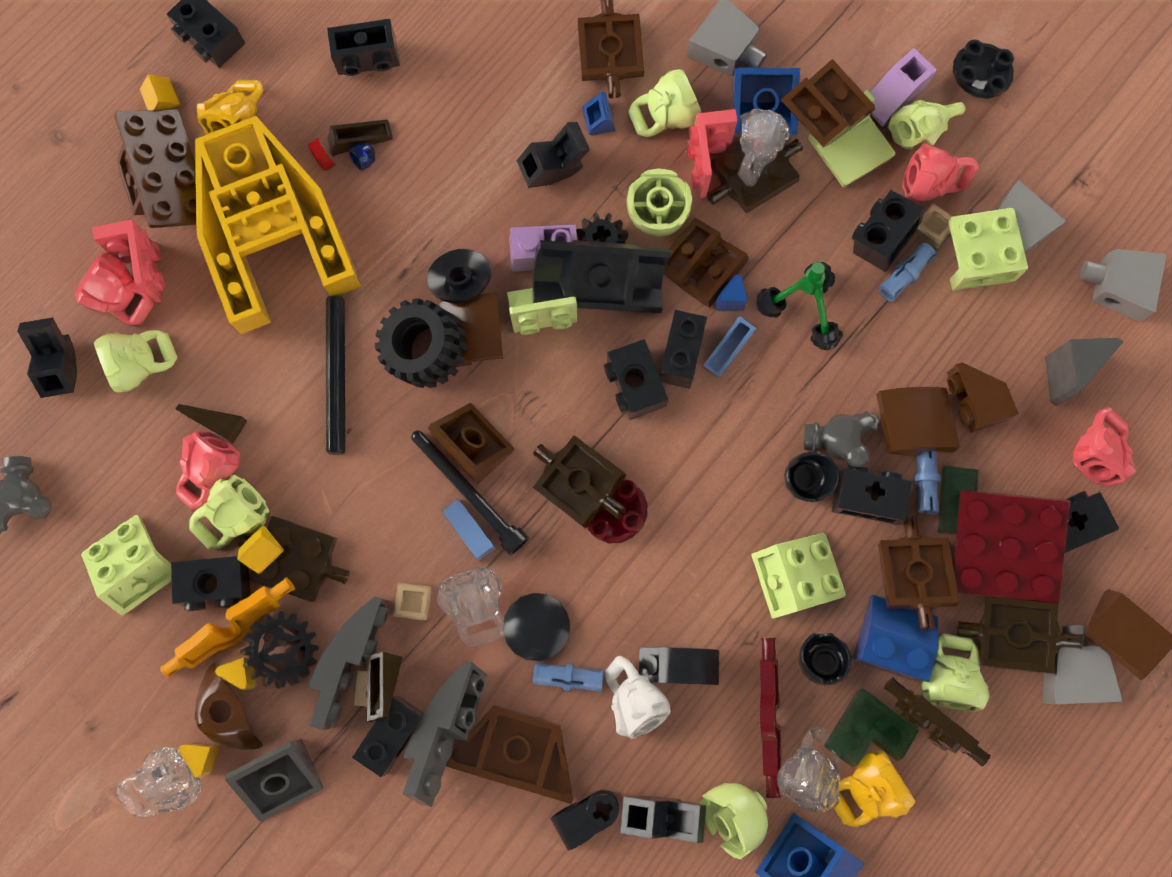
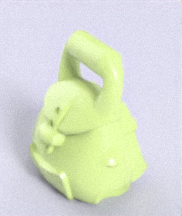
M681 69L667 72L659 79L656 86L649 90V93L638 97L632 102L628 111L637 134L644 137L655 136L667 128L685 129L686 127L693 126L696 114L701 113L688 78ZM648 104L650 114L656 122L650 129L640 110L641 105Z
M916 100L913 104L903 106L895 111L890 118L888 128L892 133L894 142L906 150L913 149V146L921 143L933 146L940 135L948 130L949 119L954 116L963 115L966 108L962 102L943 106L937 103L925 102L924 100Z
M150 330L133 335L121 334L119 332L106 333L94 342L97 355L110 387L117 393L129 392L135 387L137 388L150 374L163 372L171 368L178 358L169 334L159 330ZM156 338L165 362L157 363L154 361L153 353L147 343L151 339Z
M231 475L228 480L221 478L210 488V496L207 503L197 509L189 520V530L207 549L219 550L226 547L239 535L255 533L262 525H265L270 511L266 501L244 478L241 479L236 475ZM207 517L212 525L223 534L221 540L218 541L198 520Z
M945 633L938 637V651L930 680L921 684L923 697L934 706L969 712H978L986 706L990 697L989 687L980 672L979 649L971 638ZM942 647L968 651L971 655L969 659L955 655H945Z

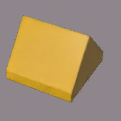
M147 75L140 91L148 110H173L181 106L170 78Z
M262 525L239 548L237 560L256 573L261 574L284 549L268 529Z
M240 658L219 666L215 670L216 675L241 690H251L256 686V679L251 678L254 668L243 667V664L249 658Z
M190 743L181 745L178 751L194 777H201L212 772L220 745Z

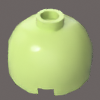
M661 168L647 170L629 187L627 196L629 217L636 228L645 234L657 237L671 235L680 229L688 218L692 204L691 190L686 181L684 183L682 179L677 177V173Z
M723 783L702 796L704 799L700 801V804L706 805L705 823L712 835H715L718 830L720 836L725 841L720 846L734 858L742 859L763 842L768 829L767 805L758 792H753L746 786L738 783Z

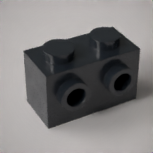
M181 0L166 14L173 24L171 31L183 43L189 41L194 45L193 51L205 63L210 60L218 68L245 44L238 28L207 0Z
M390 19L327 28L330 54L338 75L355 76L365 71H387L392 67L400 66L396 36Z

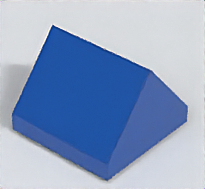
M602 91L582 106L588 135L616 131L610 102L606 92Z
M739 274L731 279L717 297L715 303L716 310L744 311L748 300L742 277Z

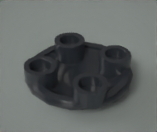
M975 39L970 40L957 53L953 61V74L958 85L970 95L985 99L998 97L1009 89L1013 81L1014 68L1012 63L1014 56L1008 49H1000L992 44L982 43Z
M531 593L521 596L510 605L504 616L503 633L507 645L516 655L525 660L542 661L553 658L564 648L569 638L570 620L566 609L557 599L547 594Z

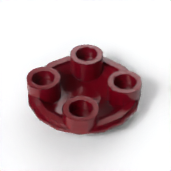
M628 479L622 481L612 497L627 508L625 514L613 507L622 515L620 519H616L615 516L603 509L597 513L587 526L596 539L608 544L623 543L632 539L643 528L648 517V503L643 491L633 481Z

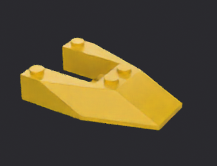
M257 116L195 139L197 238L229 323L241 335L271 323L246 258L247 255L303 234L323 286L330 296H340L362 287L322 190Z

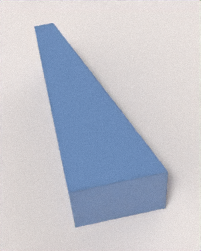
M739 316L703 366L720 378L758 328Z
M459 499L442 511L478 561H481L496 549Z

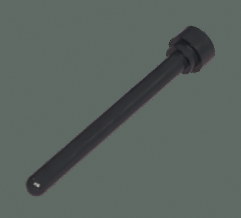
M416 430L412 433V441L500 535L499 540L502 542L501 547L510 556L522 548L530 537L520 527L509 526L423 432Z

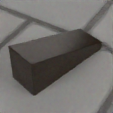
M386 119L330 126L327 139L331 154L334 156L392 140L393 136L389 121Z
M178 404L175 408L180 413L234 443L247 422L242 416Z
M380 652L367 657L368 722L388 718L403 657L387 652Z

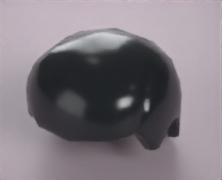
M811 451L799 454L789 461V465L786 466L784 473L786 488L796 499L805 502H817L832 496L840 481L837 464L830 456L820 452Z
M812 633L800 647L798 662L801 671L809 681L823 686L835 685L842 682L851 670V653L846 643L833 633Z

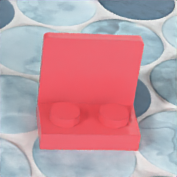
M736 109L697 113L694 126H690V140H687V153L689 160L694 159L691 181L693 189H698L700 199L707 197L712 177L709 153H721L731 147L737 125Z
M133 220L92 227L94 240L109 254L118 256L124 263H132L135 284L148 296H151L153 301L156 303L162 302L161 291H165L166 287L162 273L158 272L157 261L161 260V253L157 242L152 241L148 237L147 232L142 230Z

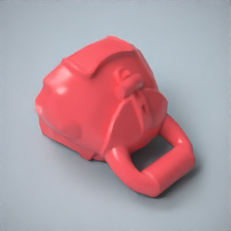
M923 143L919 150L913 154L903 177L902 189L905 191V198L915 203L930 201L939 195L943 197L946 193H957L968 189L979 169V164L974 158L952 157L945 150ZM965 166L957 184H954L958 176L959 169Z
M103 253L95 259L75 292L78 303L93 311L111 313L129 326L142 325L154 306L153 298L135 284L134 278H132L126 268V264L118 256L109 253ZM134 294H140L143 298L131 317H129L125 309L133 300Z
M1110 407L1100 409L1095 415L1093 425L1080 437L1079 442L1073 450L1074 465L1095 484L1107 487L1113 484H1121L1136 471L1131 455L1133 452L1127 443L1129 435L1128 423ZM1104 421L1108 423L1111 427H1105Z
M196 431L182 439L183 448L180 465L183 474L176 487V496L192 511H196L204 506L210 496V488L221 478L228 480L238 469L240 463L239 451L222 437L211 432ZM189 481L202 489L200 498L186 487Z

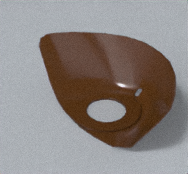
M213 663L204 674L196 698L195 721L198 728L213 742L225 747L240 750H254L262 747L263 743L252 733L238 698L222 679L216 675L215 663ZM218 700L227 701L232 709L230 718L223 723L215 722L210 716V707Z

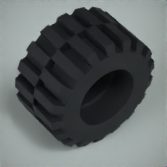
M420 298L412 299V303L407 300L400 302L399 309L393 306L389 310L391 315L388 318H382L380 322L383 324L382 330H377L376 337L380 341L375 343V350L381 353L377 358L381 364L385 365L384 369L389 374L416 387L424 388V386L433 388L437 387V382L441 384L448 382L447 376L449 374L455 376L459 370L456 369L458 363L463 365L465 360L461 356L462 351H467V344L462 340L467 336L465 330L460 328L462 325L460 321L453 317L451 313L432 301L425 300L424 302ZM431 329L432 341L429 349L421 357L413 359L411 349L415 338L422 331Z

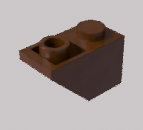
M963 362L956 364L947 372L949 390L953 395H956L960 404V418L964 425L969 427L971 433L1006 422L1019 414L1005 382Z

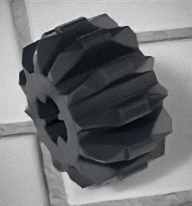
M595 212L593 214V222L584 218L582 220L583 228L576 229L578 241L599 242L597 238L604 237V242L606 241V243L627 244L625 240L628 239V231L621 230L623 226L621 219L611 223L612 215L610 213L605 216V219H600L599 214Z

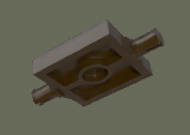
M753 134L712 159L711 168L719 177L721 185L707 193L708 200H711L710 203L714 205L721 199L729 196L737 201L747 214L799 182L800 175L789 162V158L803 150L801 142L799 143L798 139H794V141L781 148L774 143L768 134Z
M575 435L556 454L544 447L543 444L538 445L537 448L545 456L536 449L534 450L533 455L544 462L546 467L543 475L533 488L585 529L597 513L603 509L615 516L616 519H620L622 515L613 507L625 514L627 508L612 497L627 475Z
M271 516L267 529L284 551L261 574L251 570L248 580L273 588L287 577L295 587V590L288 594L309 602H315L320 585L326 578L341 582L342 584L347 582L348 578L340 575L349 576L350 571L331 565L332 552L337 541L336 537L276 516ZM243 534L239 539L247 541L251 536ZM238 541L237 547L240 548L245 542Z
M985 596L984 615L980 620V624L958 621V636L979 637L982 648L981 666L1054 675L1055 656L1060 646L1082 649L1083 642H1076L1083 640V634L1060 632L1057 621L1058 603Z
M894 677L886 683L884 689L898 699L895 706L903 711L900 717L914 728L918 729L920 726L930 733L928 739L934 745L945 752L948 749L955 754L958 751L963 754L966 753L981 767L988 762L991 755L978 746L979 741L923 696L915 695L912 690L905 688Z

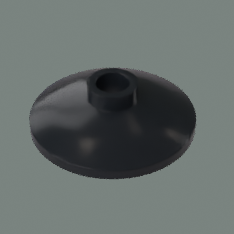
M456 249L441 255L432 263L427 273V284L431 293L436 298L450 303H460L475 298L485 290L491 279V268L488 260L481 253L470 249Z

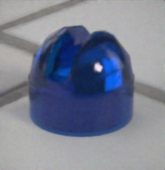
M359 143L348 149L353 163L360 171H364L375 162V150L368 143Z

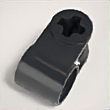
M599 790L583 800L565 807L550 819L566 849L569 851L582 845L595 834L616 822L619 813V803L617 797L612 792ZM598 801H602L604 805L611 804L609 815L605 816L603 812L596 814Z

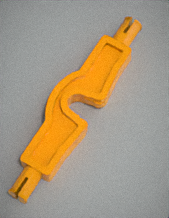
M286 577L270 590L266 587H261L249 597L228 608L225 616L227 622L231 625L226 628L212 623L203 626L191 638L175 648L176 656L160 666L162 674L170 678L185 666L193 669L218 650L229 648L242 641L243 636L252 631L250 626L254 622L261 621L263 616L271 614L280 607L278 600L295 590L293 583Z

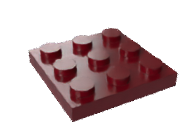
M960 490L953 559L958 593L1059 604L1070 501L1066 499Z

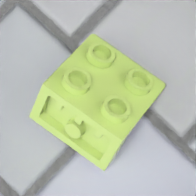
M868 90L863 92L874 103L875 99ZM870 114L825 148L809 134L808 140L842 187L852 184L894 158L896 154L869 117Z
M1013 208L953 216L950 218L949 226L959 269L950 278L952 291L1015 282L1028 270L1017 218Z
M532 288L507 292L514 333L520 332L522 335H530L539 332L540 328L551 326L553 329H565L572 326V323L577 322L576 297L533 303Z
M134 515L126 522L120 524L116 529L93 543L81 554L97 597L121 616L171 582V563L155 550L143 520L138 515Z
M825 533L776 544L751 554L772 619L846 596Z

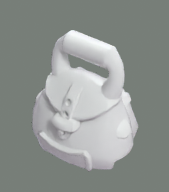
M617 656L605 670L604 675L608 686L614 693L611 707L615 714L616 733L632 739L648 734L663 723L668 715H670V703L659 688L650 683L647 677L639 675L628 659L623 656ZM625 669L628 678L619 685L616 678Z

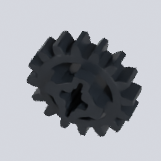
M283 611L276 613L274 620L269 614H266L261 618L262 624L256 621L250 626L254 634L247 633L242 638L246 643H249L248 647L240 650V654L249 655V660L243 664V667L254 668L255 671L251 675L252 679L259 676L264 677L262 685L264 687L269 686L273 680L277 689L285 687L286 680L292 686L299 683L298 676L304 678L310 674L306 666H312L317 662L314 657L310 656L312 652L319 650V646L310 643V640L316 636V633H306L305 629L308 626V622L304 621L301 624H297V614L293 613L287 620ZM283 628L289 630L295 636L285 633ZM262 637L264 645L262 650L258 652L259 641ZM291 645L283 653L268 654L276 647ZM301 647L300 659L297 662L296 655L298 649ZM264 664L274 666L277 672L270 670Z

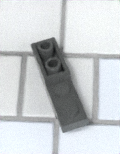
M374 597L359 608L335 634L325 649L308 685L309 688L321 691L309 726L325 730L330 729L331 723H337L342 711V704L339 703L342 691L348 690L354 671L350 670L351 664L365 666L367 657L376 653L378 641H375L374 638L378 627L383 628L389 613V608L385 607L386 600Z
M466 661L442 685L418 721L403 755L404 758L413 763L403 795L420 805L433 806L435 797L441 788V778L446 763L452 754L454 739L467 740L469 730L474 725L475 712L480 696L485 691L487 674L473 662Z

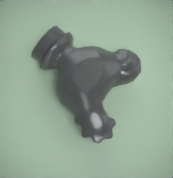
M865 411L863 414H855L854 416L836 415L827 425L821 427L817 422L805 424L804 450L818 452L819 449L823 448L832 457L846 460L849 466L862 468L869 461V452L862 444L861 436L869 431H877L881 421L877 418L876 414H870Z
M11 456L2 458L0 471L5 476L0 481V534L3 531H7V523L14 515L25 513L32 518L42 519L46 518L51 512V502L41 495L39 487L28 477L34 470V467L31 466L30 457Z

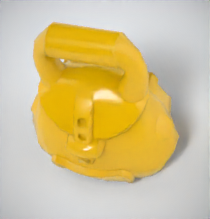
M237 80L227 92L216 93L211 99L198 103L197 119L198 123L203 127L204 133L210 134L254 117L257 113L256 104L259 102L264 91L261 81Z
M885 751L867 753L863 759H860L858 767L852 776L835 783L830 790L828 798L842 823L852 827L863 826L873 819H877V817L891 816L898 818V816L906 815L915 803L914 797ZM850 790L856 804L863 811L858 818L854 816L840 791Z

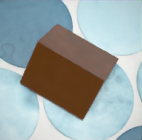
M472 403L431 423L428 427L434 439L477 485L515 450Z
M1110 589L1103 593L1084 633L1140 680L1146 678L1172 649V634L1124 594Z

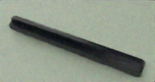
M337 295L326 298V451L331 455L345 453V301L342 296Z

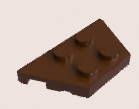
M494 705L469 732L467 740H462L452 751L451 757L446 763V767L569 804H572L573 801L561 725Z

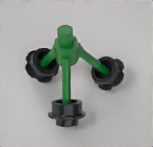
M815 262L810 264L804 271L805 276L782 292L776 287L764 288L760 291L756 302L758 310L764 316L774 318L781 315V312L787 305L785 298L794 292L803 290L808 295H814L820 323L812 328L811 342L821 350H830L835 348L841 341L843 332L839 330L838 324L827 321L823 294L835 283V274L831 272V266L827 263Z

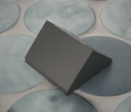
M1119 338L1071 339L1047 355L1045 360L1050 402L1057 406L1081 392L1121 346L1123 341Z
M302 739L290 741L225 775L226 782L259 821L323 789L321 780Z

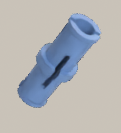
M921 243L905 261L902 260L895 266L893 274L878 287L881 296L893 302L910 283L914 284L920 278L919 274L937 257L936 251L927 243Z
M923 451L916 456L917 474L913 476L914 484L917 485V513L923 514L926 511V514L939 513L938 484L941 483V475L937 472V452Z
M535 663L533 685L563 687V690L571 692L572 688L602 693L604 670L574 668V664L567 663L566 667Z

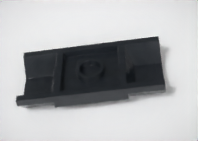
M540 240L536 248L532 278L533 303L576 297L577 308L662 313L661 287L665 264L671 258L672 251L670 249L638 247L632 244L572 240V242Z

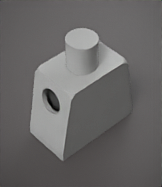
M720 0L689 40L687 52L689 58L727 75H733L734 69L739 68L742 63L751 68H760L767 54L755 47L760 32L759 27L730 0Z
M1019 180L1008 191L996 208V210L1013 208L1015 210L1025 254L1051 236L1066 221Z
M1115 249L1104 256L1100 264L1085 261L1080 270L1079 279L1095 283L1092 298L1095 303L1141 322L1156 312L1167 255Z
M1085 625L1063 626V633L1083 634V640L1076 641L1083 642L1082 649L1059 648L1055 656L1054 675L1044 674L1043 704L1122 702L1121 692L1110 655L1100 646H1087L1086 635L1084 634Z

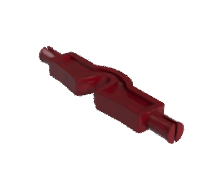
M761 638L760 729L763 775L766 776V798L781 797L779 776L782 773L781 727L777 724L776 713L780 707L778 659H776L775 650L776 638Z

